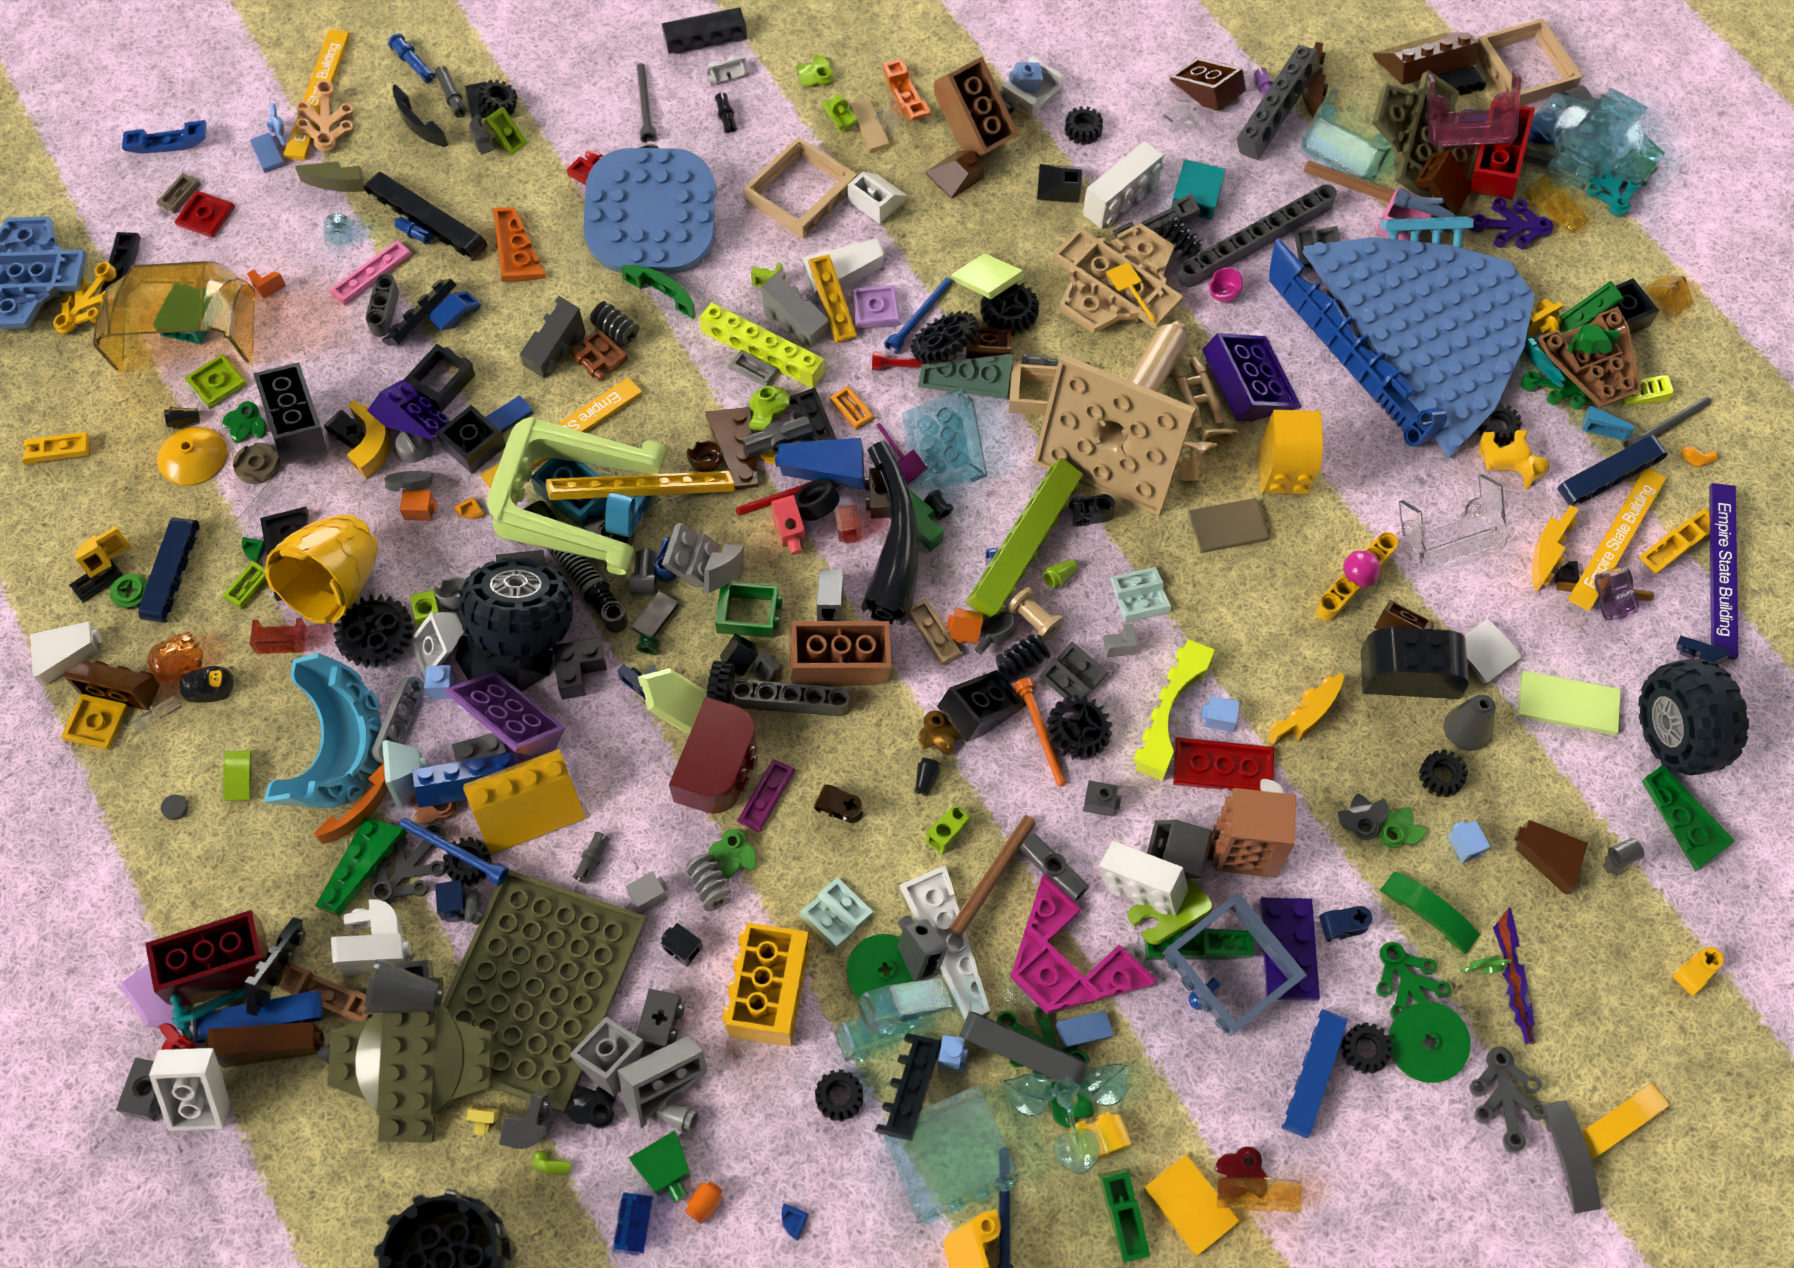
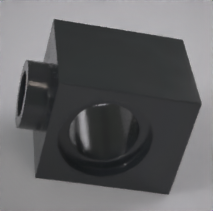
M678 923L673 928L669 927L661 937L663 950L671 956L675 955L674 958L686 967L689 966L703 948L702 941Z

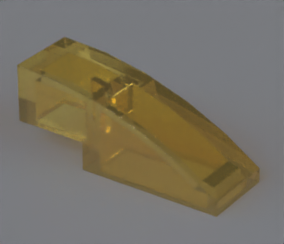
M1546 174L1523 191L1524 195L1534 205L1571 233H1574L1589 221L1564 188L1558 191Z
M1218 1178L1217 1207L1272 1213L1273 1210L1301 1213L1302 1183L1296 1180L1271 1178Z

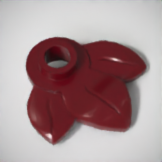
M1244 1146L1236 1153H1226L1218 1159L1214 1170L1222 1175H1226L1225 1188L1228 1197L1235 1198L1241 1196L1248 1189L1259 1198L1265 1193L1267 1175L1261 1168L1262 1157L1257 1149L1251 1146ZM1247 1155L1253 1157V1163L1250 1166L1244 1164V1158Z

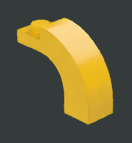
M354 400L348 404V407L353 416L366 428V434L363 441L350 451L347 456L352 465L368 479L381 468L388 458L391 449V434L388 427L381 424L367 411L368 407L365 404L361 406Z

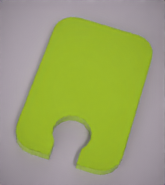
M1186 879L1189 890L1176 916L1169 913L1166 915L1161 914L1147 904H1136L1129 909L1128 919L1134 927L1141 924L1148 917L1158 920L1155 927L1141 932L1142 937L1149 944H1159L1212 912L1211 900L1191 879Z

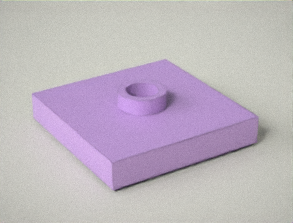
M895 285L851 289L856 329L900 325Z

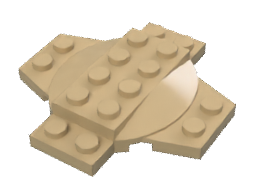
M1141 223L1121 232L1112 241H1105V237L1095 238L1079 227L1052 255V260L1069 271L1070 284L1059 305V311L1093 334L1119 320L1133 319L1136 322L1141 319L1154 329H1157L1183 301V296L1167 286L1166 278H1164V273L1175 245ZM1127 262L1131 264L1142 281L1133 287L1156 319L1155 322L1150 320L1129 288L1120 292L1117 291L1107 276L1106 271Z

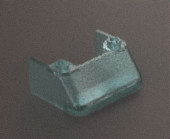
M1334 88L1317 109L1302 139L1301 150L1305 154L1338 171L1373 183L1395 155L1393 148L1381 133L1376 134L1369 140L1335 122L1338 111L1333 105L1338 90Z

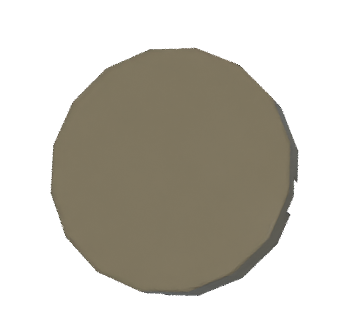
M253 443L254 445L245 446L239 450L234 457L233 468L241 481L248 484H260L270 480L277 473L280 466V458L275 449L270 445Z

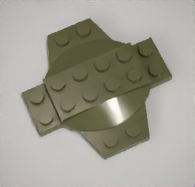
M1429 70L1422 74L1419 89L1411 93L1406 89L1387 84L1383 86L1372 124L1393 148L1395 154L1393 165L1397 167L1394 180L1417 195L1432 198L1433 193L1429 187L1418 189L1415 184V180L1432 153L1451 150L1470 184L1480 145L1465 128L1460 129L1456 124L1455 118L1458 117L1455 106L1459 91Z
M423 977L439 984V990H443V978ZM442 1001L440 1007L435 1006L434 1011L373 1014L369 1019L331 1030L327 1086L366 1099L368 1104L379 1115L378 1142L432 1143L435 1136L436 1114L444 1108L448 1101L491 1087L493 1032L453 1019L448 1013L449 1011L442 1005Z

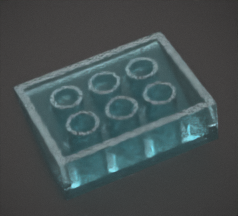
M962 388L902 412L908 453L914 449L928 468L913 480L915 490L964 485L987 477L974 400Z

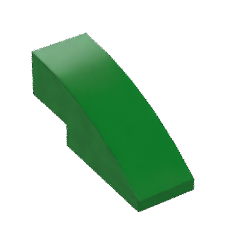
M909 489L915 511L918 540L931 552L943 541L944 530L933 521L934 510Z
M1124 1168L1100 1174L1101 1188L1123 1262L1126 1263L1151 1256L1129 1171Z

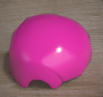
M1222 268L1215 271L1212 282L1209 283L1211 296L1219 302L1234 301L1240 296L1243 289L1240 272L1234 268ZM1227 290L1223 295L1220 294L1222 291Z
M1354 551L1345 558L1343 571L1349 582L1354 581L1360 588L1373 586L1379 580L1381 565L1373 553L1369 551Z

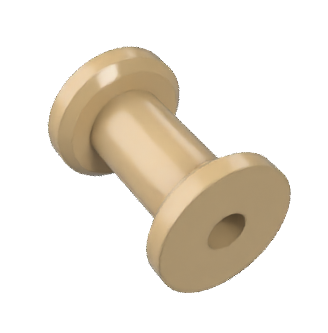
M1027 587L1013 598L1007 608V612L1012 615L1020 613L1039 631L1037 637L1045 643L1059 631L1064 623V618L1061 615L1051 617L1033 600L1034 591Z

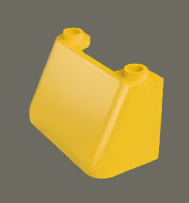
M996 1209L977 1215L945 1236L944 1250L949 1268H989L985 1252L988 1251V1242L995 1240L1001 1229Z

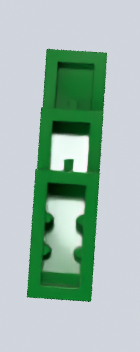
M1205 928L1178 950L1185 960H1222L1251 958L1255 956L1253 936L1246 930ZM1182 930L1159 944H1149L1144 939L1146 960H1165L1164 950L1188 932V930Z

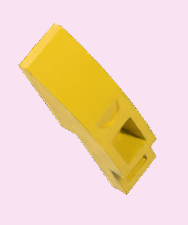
M1572 505L1569 506L1560 521L1551 517L1538 539L1532 562L1533 587L1537 591L1542 584L1547 587L1554 576L1551 570L1553 568L1558 570L1565 557L1561 556L1566 548L1562 544L1567 538L1563 533L1565 530H1572L1577 522L1574 516L1579 510Z
M1341 672L1335 677L1330 675L1321 682V686L1314 689L1312 687L1302 695L1303 699L1299 705L1300 707L1292 711L1288 719L1285 721L1280 719L1270 727L1271 731L1268 736L1270 742L1275 745L1292 733L1300 740L1312 731L1333 705L1342 686L1343 673Z

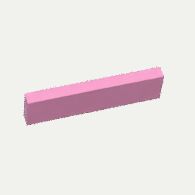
M397 240L331 288L330 293L345 306L372 286L379 275L391 272L411 257L412 253Z

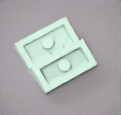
M1156 567L1111 577V583L1125 623L1171 612V605L1163 590V581Z
M837 877L820 891L819 896L800 911L799 917L835 951L873 914V911Z

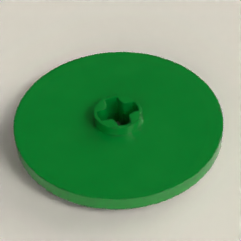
M890 934L870 936L857 944L849 956L846 975L850 989L861 1002L872 1008L893 1010L903 1007L916 997L922 986L923 980L914 982L899 952L898 942L900 937ZM882 966H886L887 970H892L888 977H885L884 973H879Z
M1435 1002L1412 1004L1395 1017L1389 1030L1391 1038L1389 1043H1393L1391 1052H1393L1392 1058L1406 1075L1415 1080L1426 1083H1438L1448 1080L1459 1073L1468 1060L1471 1041L1467 1026L1455 1011L1443 1004ZM1428 1034L1431 1038H1436V1043L1433 1044V1049L1431 1050L1428 1046L1422 1045V1042L1426 1040L1425 1036Z

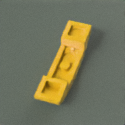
M1653 1083L1644 1087L1582 1131L1591 1160L1669 1106V1103Z

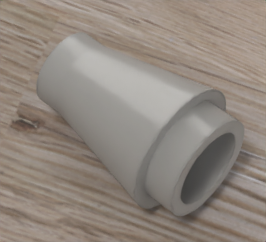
M667 1104V1107L662 1112L659 1109L657 1110L656 1118L663 1120L682 1133L686 1131L692 1132L698 1121V1111L693 1110L692 1106Z

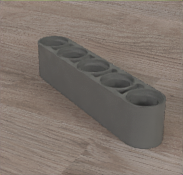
M744 679L736 681L731 687L734 704L744 709L844 716L851 708L850 694L841 687ZM741 692L748 693V695L745 697L738 696V694ZM765 694L772 695V697L769 699L762 698V696ZM789 696L796 697V699L793 701L786 700V698ZM813 698H819L821 700L818 703L810 702V700ZM837 700L845 701L842 705H836L834 702Z
M973 1011L968 1012L959 1034L961 1038L1076 1089H1080L1089 1066L1088 1062Z

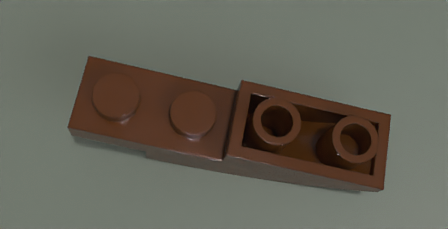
M1315 42L1314 49H1317L1319 65H1323L1326 52H1322L1324 43ZM1322 67L1318 68L1302 93L1306 108L1312 118L1317 119L1319 112H1323L1325 100L1322 99V96L1326 97L1328 84H1325L1326 75L1322 74Z

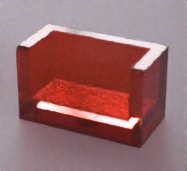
M296 618L295 626L263 627L258 619L252 620L249 645L255 654L304 653L307 626L302 618Z

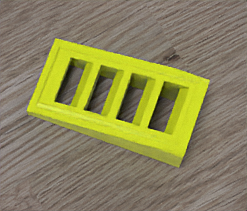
M1663 375L1639 380L1643 395L1639 392L1634 394L1635 397L1629 396L1624 398L1623 402L1624 405L1668 402L1673 395L1669 376Z

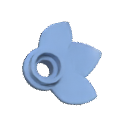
M270 103L269 120H267V127L270 133L274 132L281 145H286L282 134L284 132L282 119L280 116H277L276 104Z

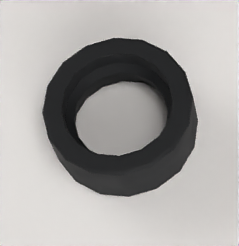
M828 479L814 480L802 487L795 495L800 516L806 521H814L825 517L835 509L840 500L837 490Z

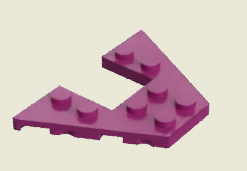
M1043 874L1011 972L1010 979L1047 1015L1144 989L1156 984L1157 979L1120 945L1112 950L1085 977L1048 942L1080 913L1081 908Z

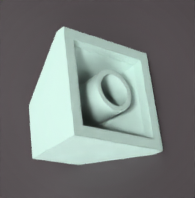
M386 740L382 741L385 782L397 808L401 809L415 795L412 769L429 767L427 758H422L418 748Z

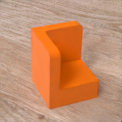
M255 269L247 273L252 285L263 299L286 286L279 272L273 271L263 278L260 277Z

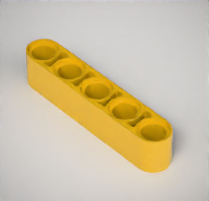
M1384 532L1365 551H1369L1377 557L1382 569L1394 555L1399 540L1395 534ZM1343 573L1321 597L1316 608L1317 616L1323 621L1334 620L1363 588H1360L1354 581L1349 582L1345 573ZM1325 606H1329L1333 610L1327 609Z

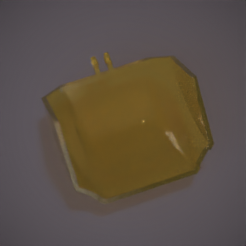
M215 261L132 265L123 278L106 288L96 319L93 346L117 373H122L125 335L189 331L206 332L208 329L222 332L223 337L229 339L248 366L252 365L255 290L247 281L231 269Z

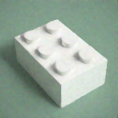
M1113 840L1099 865L1105 886L1111 894L1129 897L1138 905L1147 904L1161 914L1166 915L1169 913L1176 916L1189 890L1183 867Z
M214 1049L158 1050L149 1077L168 1131L223 1129L230 1108V1099Z

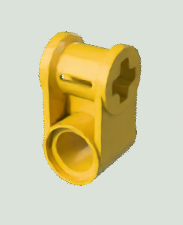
M1706 947L1678 969L1679 971L1671 977L1693 996L1723 965V954L1714 947Z

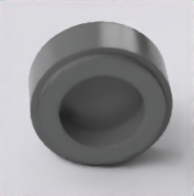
M177 794L166 797L161 804V812L169 820H179L188 811L187 801Z

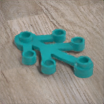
M1597 147L1592 151L1589 161L1592 165L1600 168L1603 178L1595 175L1594 169L1590 166H1584L1579 173V177L1584 181L1591 182L1586 189V194L1589 197H1595L1608 204L1612 215L1616 217L1624 216L1631 209L1629 199L1634 192L1639 190L1642 181L1636 177L1630 178L1626 185L1627 189L1621 196L1619 187L1625 178L1632 174L1635 165L1631 161H1624L1620 167V172L1614 179L1607 162L1609 157L1607 149ZM1601 188L1609 191L1610 195L1600 191Z

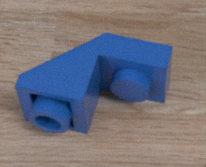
M467 291L451 293L428 314L427 318L438 329H453L459 325L463 313L479 310L481 303Z

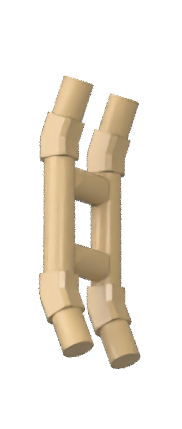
M1197 357L1190 359V363L1197 375L1190 378H1185L1184 371L1176 363L1172 369L1173 376L1179 385L1185 403L1196 408L1192 418L1193 428H1202L1197 405L1209 402L1215 425L1224 423L1219 400L1216 398L1203 363ZM1201 384L1205 394L1192 396L1189 387Z

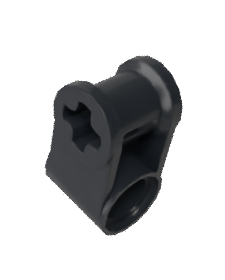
M339 410L324 424V428L328 433L335 434L338 440H341L352 449L357 447L365 437L362 426L343 410Z
M1108 494L1072 499L1069 507L1073 511V525L1078 527L1110 521L1114 515V499ZM1105 507L1108 510H1101L1100 508Z

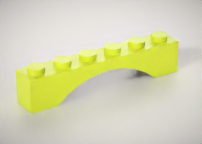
M1187 639L1184 647H1179L1175 657L1176 660H1179L1176 667L1171 666L1167 679L1170 680L1169 686H1163L1158 698L1162 700L1160 708L1155 706L1150 720L1154 721L1151 728L1146 727L1142 741H1145L1143 749L1138 747L1133 761L1137 762L1136 771L1163 781L1174 753L1168 732L1169 712L1183 691L1192 684L1204 679L1215 649Z

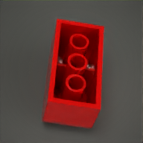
M1496 101L1491 102L1473 173L1470 193L1513 200L1535 108Z

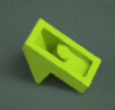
M504 107L499 108L485 119L496 135L492 139L513 155L528 143Z

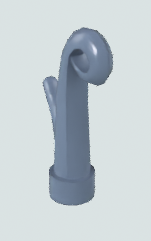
M1399 188L1394 198L1393 205L1402 208L1405 206L1436 217H1456L1452 212L1438 205L1444 202L1443 198L1417 196L1402 188ZM1444 229V232H1452V229Z

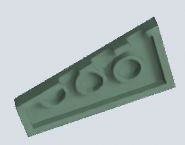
M1013 354L940 362L938 364L932 363L931 365L923 364L921 365L918 387L1007 399Z

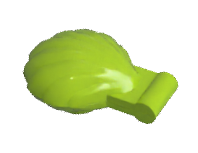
M764 386L756 390L748 401L749 407L754 413L749 428L751 430L764 431L768 424L772 423L774 419L778 418L789 408V394L777 386Z

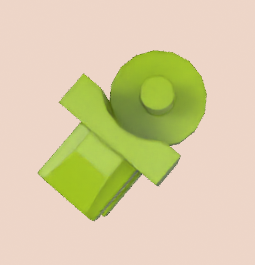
M840 94L830 100L821 101L822 107L841 133L851 130L852 125L858 123L857 117L848 106V101Z

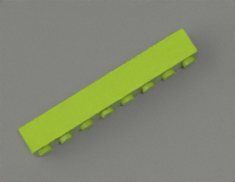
M1062 457L1051 465L965 601L975 611L983 613V617L986 619L993 615L998 616L1006 606L1004 601L1006 598L1011 597L1017 588L1015 583L1017 580H1021L1027 573L1028 569L1026 566L1028 562L1031 563L1039 553L1037 551L1038 546L1048 539V530L1057 524L1060 519L1058 516L1059 512L1069 505V496L1073 495L1081 485L1079 480L1083 474Z

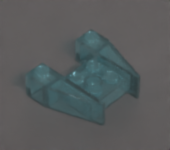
M942 977L886 986L864 993L856 1003L862 1017L841 1023L835 1031V1036L845 1061L855 1059L856 1062H860L871 1056L870 1053L903 1041L906 1033L918 1035L936 1028L931 1014L953 1008L954 1005Z

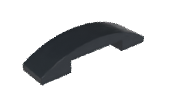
M396 84L393 85V95L405 124L420 138L438 146H448L445 133L433 121L424 124L411 111L412 107L408 96Z

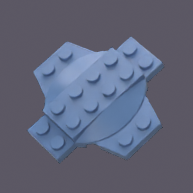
M49 216L6 218L0 227V329L29 328L44 302L52 297H62L63 291H80L87 254L84 250L62 251L57 246L53 221Z

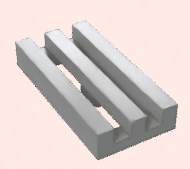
M742 349L729 364L730 369L762 386H768L769 382L779 372L778 368ZM743 357L749 360L750 362L770 371V373L767 374L759 370L756 366L748 364L740 359Z

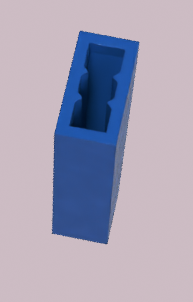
M861 437L779 444V453H775L776 467H780L783 476L811 481L828 479L833 485L865 489L864 448Z

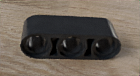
M1469 66L1437 75L1440 79L1457 89L1461 96L1471 94L1477 90L1483 91L1487 86V82L1478 66Z

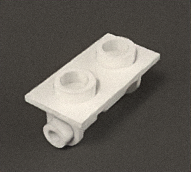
M735 55L724 62H711L706 66L705 72L706 75L710 74L708 76L709 83L716 85L728 81L726 73H730L732 80L746 76L749 73L748 66L743 65L745 64L746 56L739 57V55Z

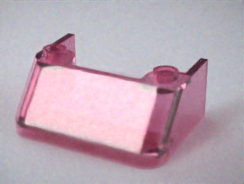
M1512 70L1511 91L1497 94L1493 100L1492 110L1449 112L1447 99L1443 96H1435V80L1432 74H1428L1426 110L1430 143L1436 147L1502 144L1515 140L1518 135L1521 75L1518 70Z

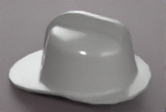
M401 431L396 438L393 451L399 461L416 463L427 457H432L434 448L430 439Z

